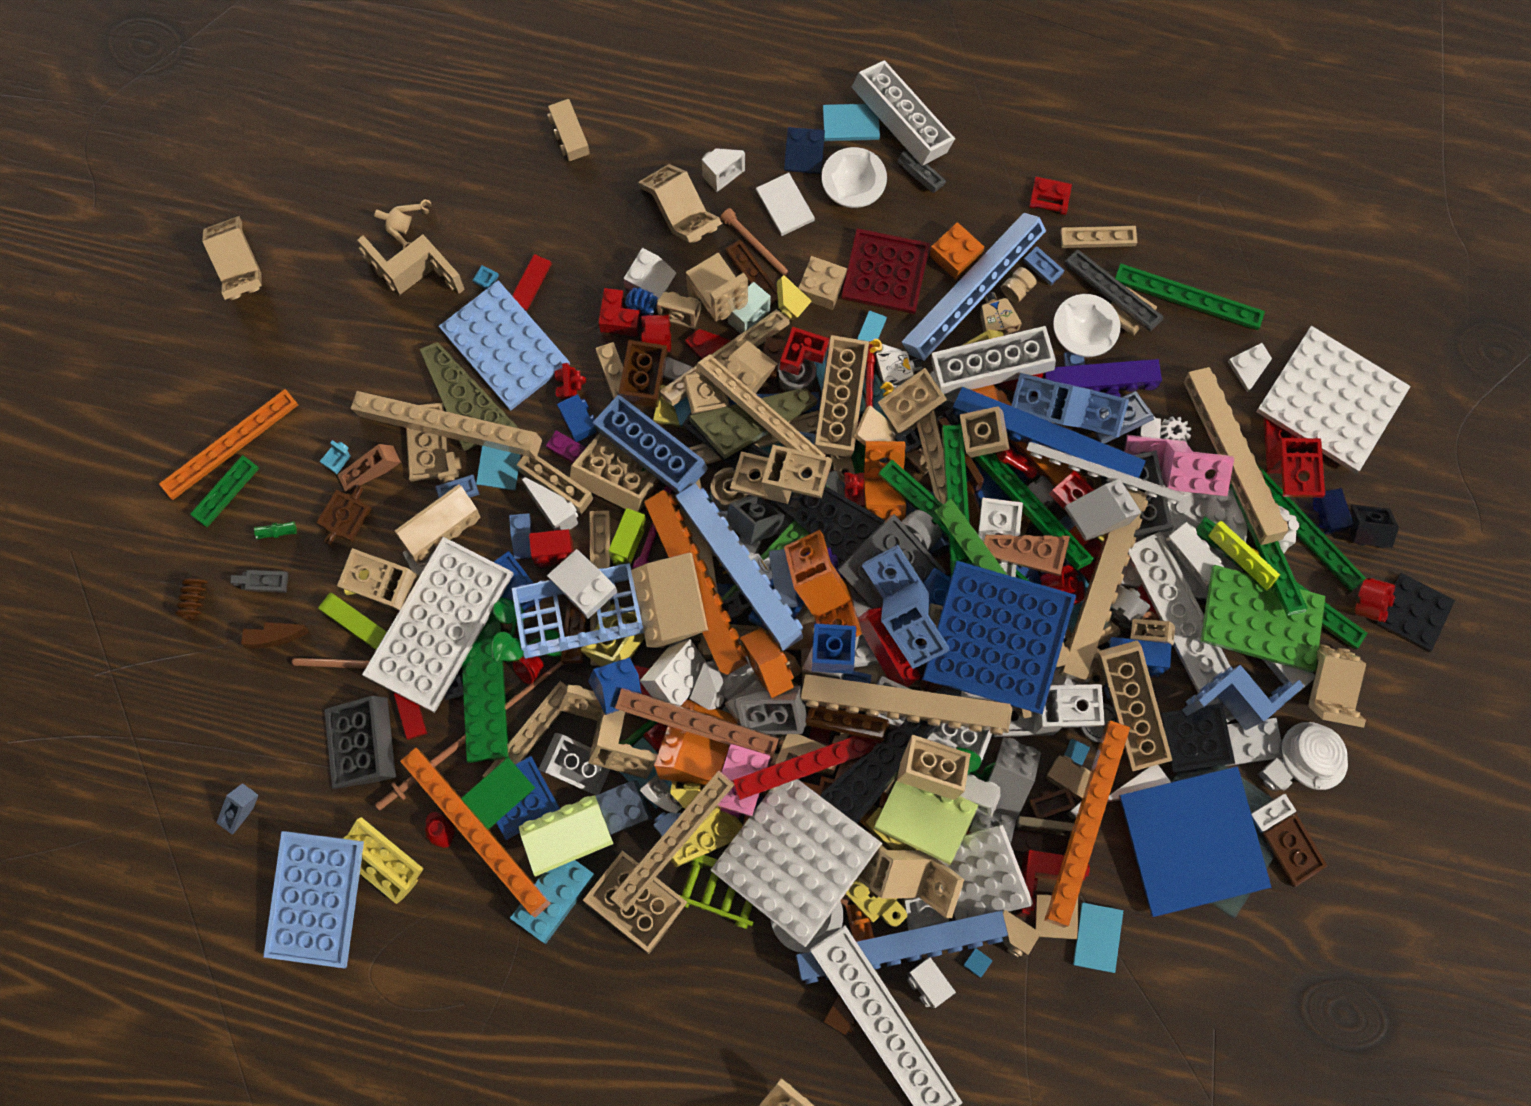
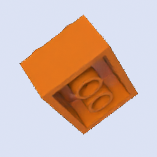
M761 627L740 637L752 670L771 698L794 688L791 681L794 679L793 674L785 664L788 663L784 652L780 651L778 644L774 642L770 633L766 634Z

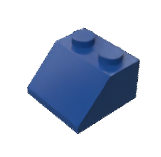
M814 624L812 672L853 674L856 626Z
M630 657L593 669L588 680L605 715L619 711L615 707L622 688L641 694L639 675Z

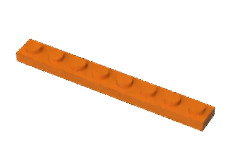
M284 389L159 483V485L174 500L298 406L297 402Z

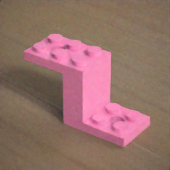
M1133 435L1126 436L1124 452L1128 454L1138 455L1141 452L1157 451L1163 483L1167 488L1175 491L1228 496L1234 463L1233 456L1193 452L1185 441ZM1207 470H1215L1216 473L1213 478H1205Z
M730 744L722 773L732 781L768 768L772 758L769 755ZM731 789L717 806L752 817L759 793L738 801L737 796L733 794Z

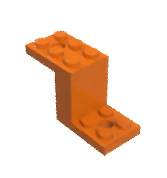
M865 441L864 508L885 521L892 514H895L902 522L906 515V500L879 477L878 474L891 460H894L904 469L905 442ZM883 457L890 459L887 463L879 461Z
M818 530L784 546L794 589L814 616L816 624L838 625L842 623L841 625L856 626V637L862 635L851 592L830 561L822 532Z

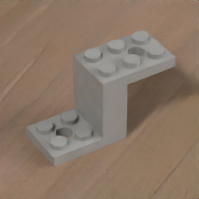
M1003 737L996 762L987 781L993 782L1000 787L1001 797L992 817L976 812L969 832L974 833L1003 825L1011 843L1016 820L1035 782L1041 752L1037 751L1034 747L1020 744L1015 739Z

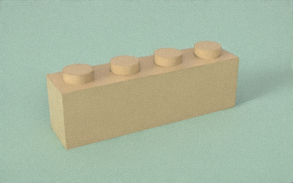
M523 456L517 463V468L521 474L564 497L567 503L571 501L577 512L581 515L592 502L593 497L590 491L540 457Z

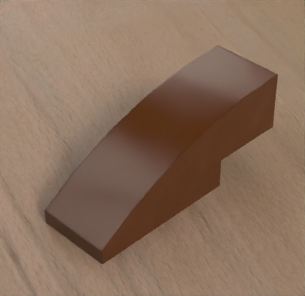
M264 622L263 630L243 629L241 645L246 649L274 647L308 634L309 629L305 625Z

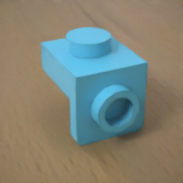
M332 440L330 442L332 447L320 462L335 474H338L351 455L347 451L349 448L340 441L336 443Z

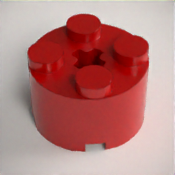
M669 315L642 316V342L666 345L667 353H671Z
M1070 565L1062 567L1060 576L1045 573L1040 577L1043 586L1075 594L1074 605L1083 601L1085 597L1083 582L1078 581L1076 576L1079 574Z
M1367 577L1359 591L1358 597H1360L1359 603H1356L1355 614L1385 623L1388 617L1387 608L1388 606L1392 607L1395 596L1393 593L1395 585Z

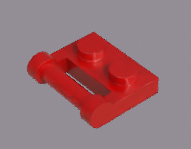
M1035 177L1029 208L1035 209V207L1066 215L1072 184ZM1037 198L1046 199V200H1051V201H1056V202H1061L1062 205L1056 204V203H1051V202H1046V201L1037 200Z
M1010 446L1009 450L995 452L999 461L1004 464L1008 463L1022 471L1029 479H1033L1036 476L1037 469L1029 464V458L1024 454L1019 453L1018 455Z

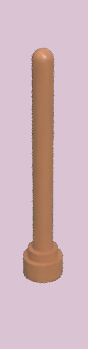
M731 208L725 210L720 219L725 224L732 225L782 275L787 276L788 270L737 220L736 213Z
M293 658L291 661L294 666L366 669L370 662Z

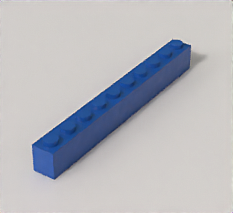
M965 387L961 388L953 405V414L959 419L961 414L999 406L1004 414L1007 436L1015 442H1024L1027 446L1029 442H1033L1137 478L1140 477L1146 460Z

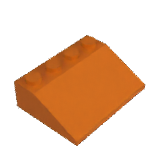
M687 699L681 705V707L738 725L733 715L717 708L708 710L698 703ZM668 726L654 767L661 780L707 785L718 771L722 772L730 745Z

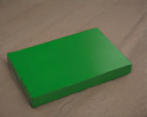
M508 757L461 799L485 827L489 829L533 791L535 786Z

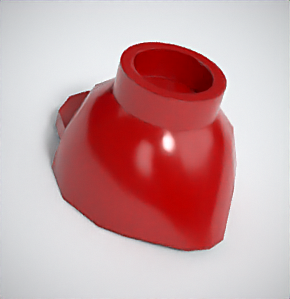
M538 656L526 659L521 657V659L513 661L514 672L524 683L529 685L538 678L540 669L543 668V662Z
M438 812L430 813L426 818V838L435 846L447 848L451 845L455 834L454 824L449 818L443 817Z

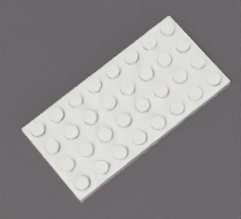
M443 537L362 675L435 713L489 619L494 604L500 599L514 575L513 572Z

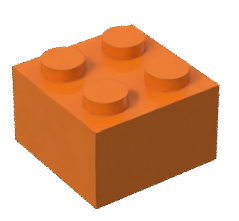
M957 222L931 246L929 256L957 280L982 257L984 246Z

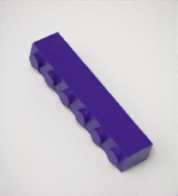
M1159 359L1055 367L1052 371L1044 372L1042 377L1047 380L1075 385L1098 392L1107 391V393L1118 392L1119 390L1133 392L1143 388L1145 390H1154L1162 381Z

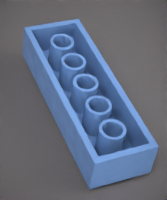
M619 394L593 421L600 434L677 494L695 484L708 469L701 457Z

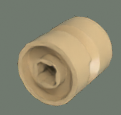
M1019 267L1012 274V277L1008 278L1001 285V290L1009 300L1019 303L1026 295V292H1029L1036 285V279L1027 269Z

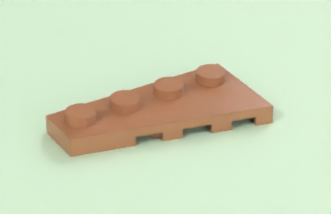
M985 535L984 543L996 560L1060 576L1070 536Z

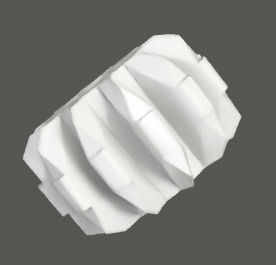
M1173 416L1169 420L1164 419L1160 429V438L1185 441L1187 443V440L1191 438V435L1188 434L1191 432V428L1186 427L1188 421L1182 423L1181 417L1175 420Z

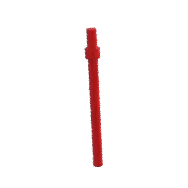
M872 344L868 346L866 361L865 409L868 406L873 407L876 356L869 351L870 348L874 347Z

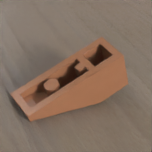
M378 444L340 472L338 477L344 490L348 492L356 488L357 485L360 486L387 473L401 463L393 446Z

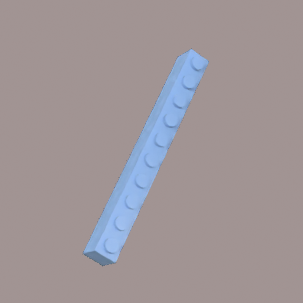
M1023 213L902 341L909 355L924 361L1046 232L1040 217Z
M695 483L677 494L676 498L680 507L782 651L803 639L801 632L803 626L798 619L793 620L791 609L787 604L783 605L780 600L782 598L778 591L770 588V580L765 574H760L758 563L755 559L750 560L748 557L750 555L744 544L740 546L737 542L739 538L734 530L730 532L727 528L729 524L724 516L719 517L717 514L719 510L714 502L709 503L707 500L709 496L703 488L699 489Z

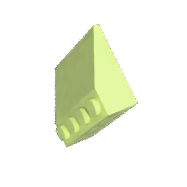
M896 781L874 829L951 865L979 805L961 796L956 800H952Z
M595 795L584 797L579 802L565 805L560 810L546 813L538 819L526 821L523 825L519 826L520 835L534 876L543 874L613 844Z

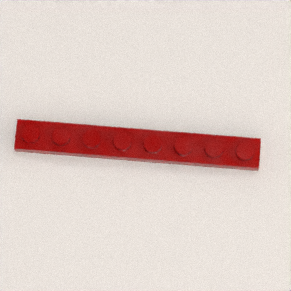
M854 736L732 780L735 784L733 788L739 801L868 754L875 745L880 744L882 741Z

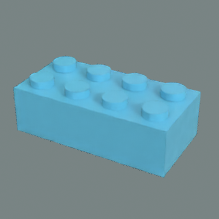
M576 860L543 873L535 885L551 904L536 918L530 915L524 906L520 904L510 919L546 944L594 879V873Z

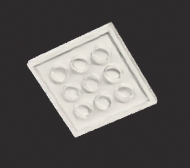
M1003 825L966 834L951 865L939 860L964 879L954 910L956 920L997 911L1004 912L1006 910L1009 912L1030 907L1033 904Z

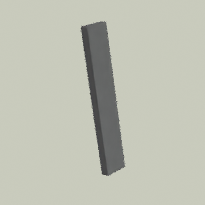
M1077 249L1065 260L1064 264L1149 332L1163 320L1161 314Z

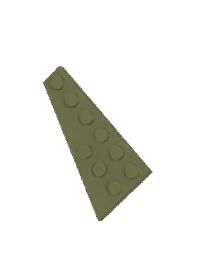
M438 342L420 349L447 412L517 428V425L506 416ZM460 441L464 451L477 446V444Z
M806 387L761 398L787 422L816 406L818 401ZM738 404L689 415L691 423L724 459L770 433Z

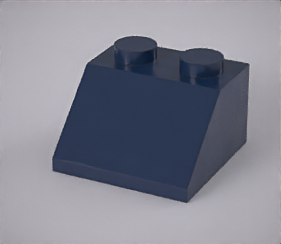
M788 127L784 171L821 174L825 130Z

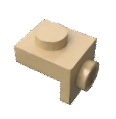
M454 452L445 453L448 472L437 474L440 483H448L460 479L458 469H461V462L459 457L456 458Z

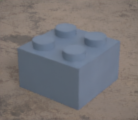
M632 780L596 796L610 834H617L653 819L637 780Z

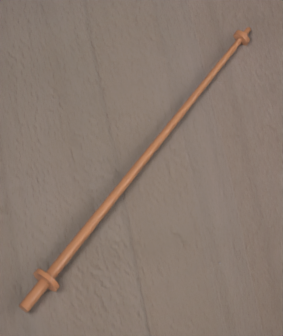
M561 661L509 700L506 703V710L561 667L563 663ZM466 734L431 760L432 765L436 767L466 743ZM411 776L399 786L393 782L391 785L394 790L377 802L375 806L380 811L398 796L404 800L407 797L403 792L416 783L417 780Z

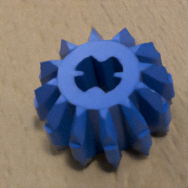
M633 288L627 294L625 304L627 309L639 310L641 316L653 315L657 309L658 298L653 292H648L642 288Z

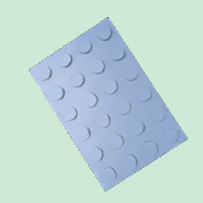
M499 280L439 325L440 330L510 411L555 376V371L562 368L563 363H569L570 365L568 359Z
M287 831L281 832L264 958L338 968L347 967L364 841Z

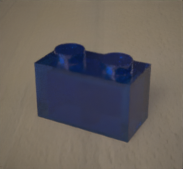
M1342 488L1325 491L1323 498H1313L1314 509L1318 511L1320 517L1319 525L1324 530L1325 535L1348 530L1354 525Z

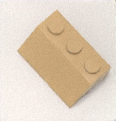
M912 735L900 762L897 782L956 800L965 792L971 754Z

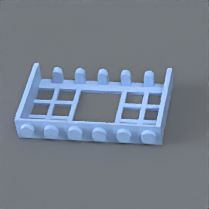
M630 563L599 569L614 585L617 582L629 580L631 590L616 593L609 599H614L616 610L601 613L600 609L597 610L599 630L587 633L581 632L573 636H564L557 595L563 594V592L551 580L512 588L521 648L524 651L525 659L644 633ZM632 595L634 606L620 609L618 598ZM553 596L555 607L540 610L539 599ZM535 600L536 611L522 614L520 603ZM636 611L638 622L623 624L621 614ZM556 612L558 622L543 625L541 615ZM617 615L619 625L604 628L602 618ZM537 616L539 626L524 629L523 618ZM559 627L560 637L546 641L544 630ZM540 631L541 641L527 645L525 634Z

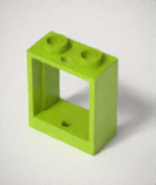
M626 508L608 550L611 561H613L615 566L628 563L631 565L647 527L644 514Z

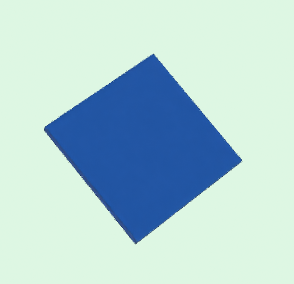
M956 561L937 626L938 631L949 646V651L927 662L922 680L997 702L1011 704V706L1043 715L1076 595Z
M1238 766L1119 795L1151 917L1272 888Z

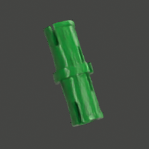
M295 521L277 524L276 522L268 526L254 527V534L257 540L268 537L279 538V536L297 534Z

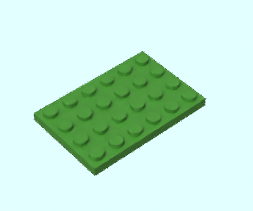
M1214 565L1211 568L1200 642L1313 673L1316 671L1317 650H1319L1325 596L1300 589L1308 609L1306 612L1287 616L1274 586L1266 590L1250 574Z

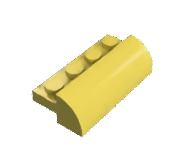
M362 817L357 819L348 835L343 837V839L364 841L360 874L397 904L418 882L417 878L423 868Z

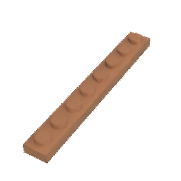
M624 688L620 691L615 709L728 745L733 744L769 755L772 759L779 740L778 737Z

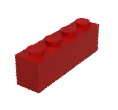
M882 607L868 609L858 617L863 636L887 678L908 688L921 677L917 668L913 669L881 621Z

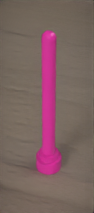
M665 486L664 490L671 494L672 489ZM653 522L641 556L634 561L632 569L649 562L647 559L657 534Z

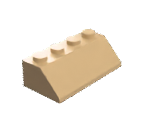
M458 484L396 529L395 533L403 548L418 564L429 558L443 537L449 540L458 537L463 530L474 525L481 517L462 486Z

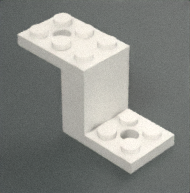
M1102 684L1052 685L1043 715L1031 711L1032 717L1022 718L1018 716V720H1010L1009 733L1003 732V735H994V737L1055 735L1062 727L1104 726ZM1077 701H1084L1087 704V710H1078L1076 706Z

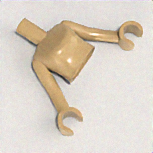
M423 200L421 204L397 206L389 213L376 210L374 217L385 220L386 231L394 236L403 245L404 249L411 242H406L398 232L406 234L412 216L402 212L421 210L422 213L428 214L429 210L423 206L431 207V202Z

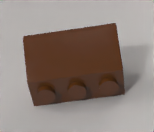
M628 340L618 393L620 396L638 405L658 408L660 400L659 391L662 389L668 356L667 346Z

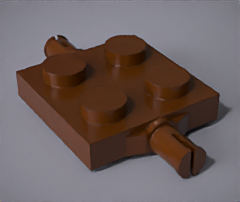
M357 485L352 495L344 494L336 489L316 522L329 532L323 541L325 544L331 546L336 536L343 537L351 542L353 541L372 509L359 500L364 490L363 487Z

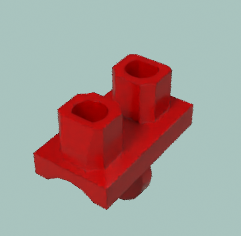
M563 363L562 368L555 371L556 381L563 382L564 386L556 388V396L559 399H569L577 395V391L581 390V385L586 383V377L580 376V371L570 367L569 363Z
M845 473V497L861 507H865L864 473Z

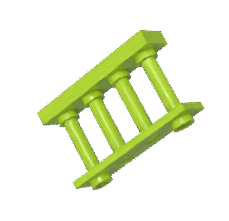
M705 855L692 860V868L682 896H680L687 901L685 907L688 908L689 905L734 920L736 921V926L747 929L748 926L752 927L753 922L748 920L753 904L747 899L740 917L728 913L736 892L730 886L728 887L721 910L709 906L719 878L713 872L711 873L701 903L689 899L700 868L702 869L704 865L712 869L717 862V859Z

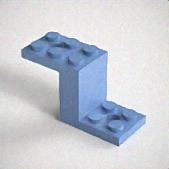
M1020 373L1012 407L1057 424L1081 427L1119 437L1129 399ZM1036 391L1038 393V399L1035 402H1032L1030 399V395L1032 392ZM1104 408H1107L1109 411L1106 419L1101 417V411Z
M899 545L864 562L862 567L883 598L881 621L911 667L914 669L948 652L949 646L928 615L929 592ZM893 568L896 570V574L892 576L887 575L885 570ZM922 638L926 641V644L919 646L915 643V640Z
M1241 665L1234 669L1230 666L1224 672L1221 671L1213 677V681L1210 684L1204 685L1197 695L1191 696L1186 701L1187 705L1182 711L1188 716L1205 707L1217 696L1246 731L1266 721L1299 692L1304 685L1300 680L1294 683L1289 681L1282 687L1279 686L1271 692L1272 696L1267 698Z

